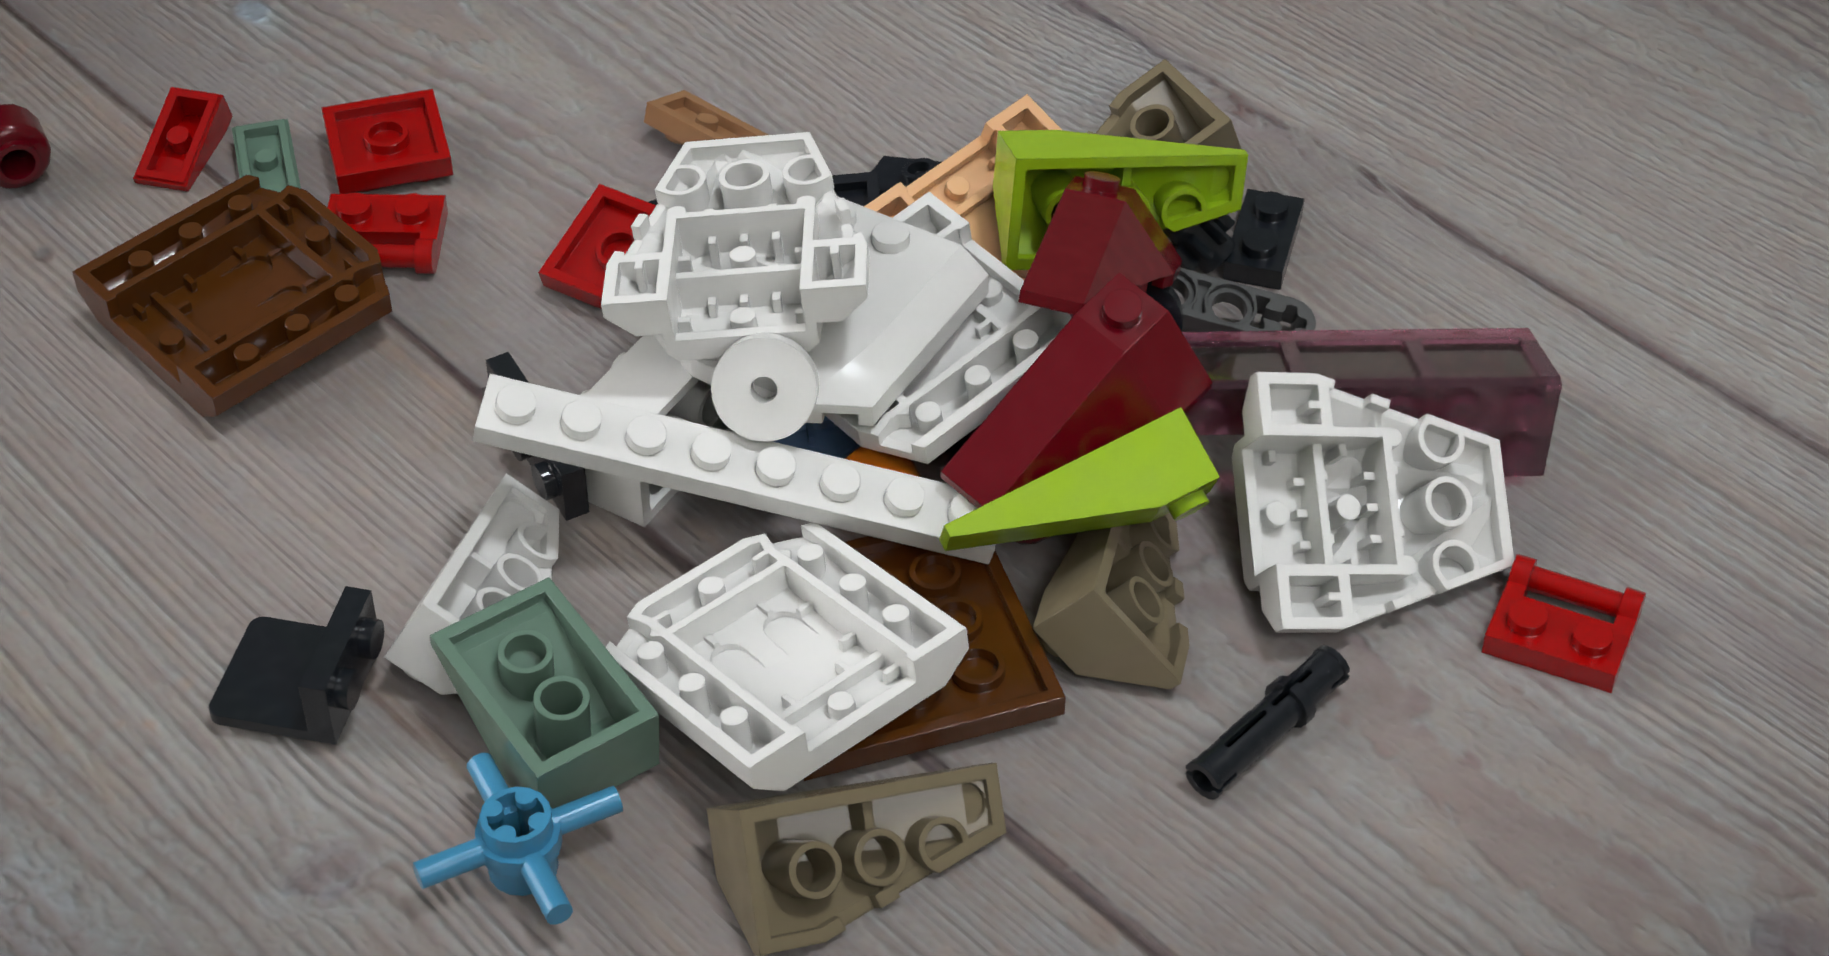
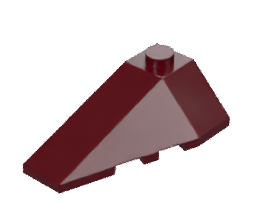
M1088 171L1084 173V178L1075 176L1065 188L1021 287L1018 302L1075 315L1119 272L1145 293L1148 282L1151 281L1152 286L1161 289L1172 286L1180 273L1182 259L1134 188L1120 186L1121 179L1117 176L1103 172Z
M1119 272L1070 319L941 470L940 478L975 507L979 508L1182 407L1186 414L1212 389L1213 382L1170 312Z

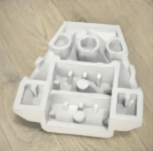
M810 132L685 142L655 188L658 204L649 218L647 214H638L631 225L634 241L625 255L624 252L614 251L607 262L601 308L605 319L635 336L654 335L666 353L678 361L720 360L732 344L743 337L756 333L783 335L798 343L808 352L819 343L823 322L843 321L868 298V243L862 232L856 233L853 228L850 209L844 197H837L834 191L832 174Z
M1255 372L1251 375L1242 409L1245 436L1234 444L1232 465L1244 583L1249 591L1260 592L1262 612L1276 633H1337L1364 621L1402 609L1415 602L1442 594L1512 567L1514 554L1500 440L1430 414H1425L1418 419L1390 409L1391 400L1375 394H1370L1363 399L1334 388V379L1317 373Z

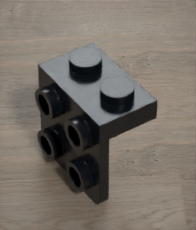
M345 586L326 627L271 617H257L249 623L209 703L208 708L211 720L218 725L336 745L351 711L357 705L362 686L383 645L384 623L376 618L372 591Z

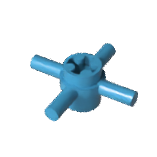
M479 753L473 756L468 761L466 768L485 802L482 805L475 829V839L413 862L412 866L419 886L423 890L485 865L488 868L490 881L498 890L517 896L533 894L547 923L556 925L566 921L572 915L573 908L556 877L559 867L558 855L560 854L563 842L562 835L623 812V804L615 786H610L552 809L549 801L542 793L534 789L517 786L509 788L491 754Z

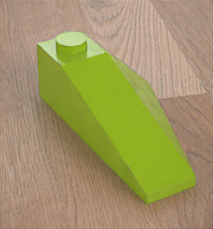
M1063 130L998 131L993 192L1002 263L1011 270L1030 269L1062 194L1075 176L1084 178L1085 172L1096 171L1119 177L1121 179L1120 186L1134 188L1162 230L1168 228L1175 232L1241 210L1248 153L1243 149Z
M1182 407L945 524L939 541L945 551L1152 522L1168 513L1171 514L1174 521H1178L1197 512L1210 502L1206 494L1211 491L1220 476Z

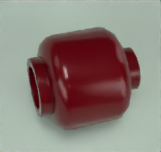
M0 104V187L5 189L22 188L34 183L45 173L50 164L51 146L38 118L28 109L15 104Z

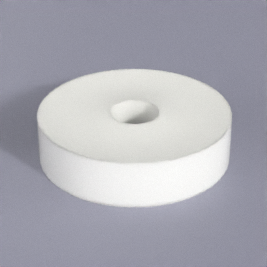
M756 333L736 341L720 358L711 381L713 405L724 424L736 434L746 439L760 442L781 440L798 431L812 414L819 393L818 373L810 355L792 339L775 333ZM759 377L772 379L777 386V393L772 397L758 395L753 386L754 380Z

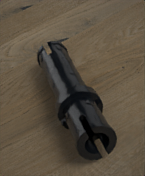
M1321 645L1291 674L1274 679L1266 687L1265 697L1234 723L1211 746L1186 765L1185 768L1188 771L1185 774L1192 787L1208 799L1218 798L1238 776L1261 758L1293 727L1302 728L1315 717L1316 706L1338 686L1349 679L1350 667L1344 657L1334 648Z

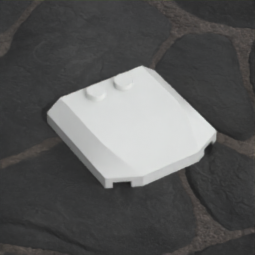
M927 192L892 218L961 244L989 274V293L873 426L858 425V415L826 413L825 415L861 447L929 464L982 424L1074 316L1073 314L1018 302L1020 290L1025 280L972 240L968 221L932 193Z
M845 200L850 209L853 228L856 233L862 232L868 243V298L843 321L823 322L819 343L811 351L807 352L817 369L819 393L812 414L806 423L822 424L826 413L858 415V425L873 426L988 295L989 274L961 244ZM701 359L680 362L692 377L711 385L713 372L719 360ZM759 377L754 380L753 386L758 395L772 397L777 393V386L772 379Z
M817 523L801 525L803 537L773 544L766 534L738 541L637 602L627 616L629 629L617 646L610 641L606 645V649L659 714L752 789L786 791L946 686L969 649L967 628Z

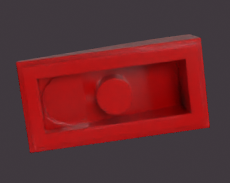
M171 87L133 177L136 184L189 192L225 135L233 117L224 95Z

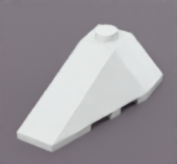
M505 474L384 658L401 668L410 678L424 683L440 695L458 694L430 644V635L548 577L552 580V566L557 561L559 552V509L508 474Z

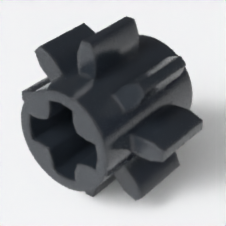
M1228 214L1175 232L1168 228L1163 229V232L1182 259L1181 268L1194 271L1197 267L1204 273L1215 270L1228 258L1235 246V241L1226 233L1235 224V221Z

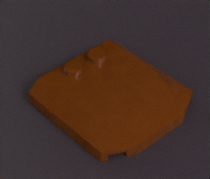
M251 175L241 177L72 271L76 288L97 321L202 417L220 415L392 312L390 293L385 283L377 248L307 190L287 185L281 192L261 188L259 177Z

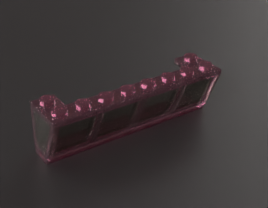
M1529 328L1182 332L1213 382L1212 389L1185 414L1197 435H1244L1242 409L1250 376L1255 372L1317 373L1334 379L1335 389L1365 399L1370 394H1375L1391 400L1390 409L1419 419L1425 414H1430L1499 439L1504 477L1544 476L1562 382L1557 370Z

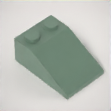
M550 577L430 635L431 646L510 787H528L542 793L553 809L607 787H617L660 764L658 712Z

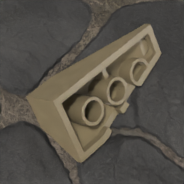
M1166 59L1120 91L1109 105L1110 116L1096 133L1087 132L1091 134L1241 149L1232 120Z
M1170 513L1152 522L1079 532L1047 585L1033 629L1037 633L1043 647L1051 655L1060 657L1076 675L1169 690L1181 684L1189 650L1188 628L1179 622L1176 624L1175 605L1185 598L1183 583L1173 577L1170 565V556L1179 551L1177 522L1174 521Z
M985 763L706 808L716 879L754 955L758 956L827 942L846 930L845 926L874 908H883L900 898V892L933 872L941 873L1007 833L997 763Z

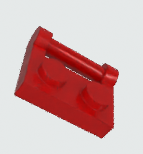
M357 192L330 194L327 208L377 248L382 268H415L416 274L436 273L448 216L446 195H421L417 193L405 195L363 194Z
M1517 554L1504 591L1485 633L1481 653L1612 693L1644 606L1646 592L1626 587L1623 593L1538 567L1537 559ZM1528 591L1615 617V621L1613 624L1526 596Z

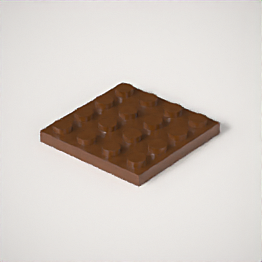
M872 536L845 541L847 545L967 628L969 649L946 686L805 777L804 781L1065 714L1066 696L996 551H994L990 563L985 564Z

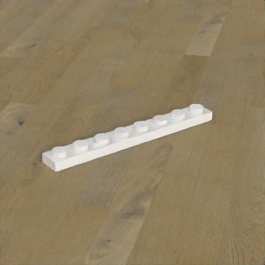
M494 374L489 375L475 424L473 442L985 564L990 563L995 551L996 544L952 551L944 550L939 541L944 525L977 509V507L947 483L773 441H753L735 432Z

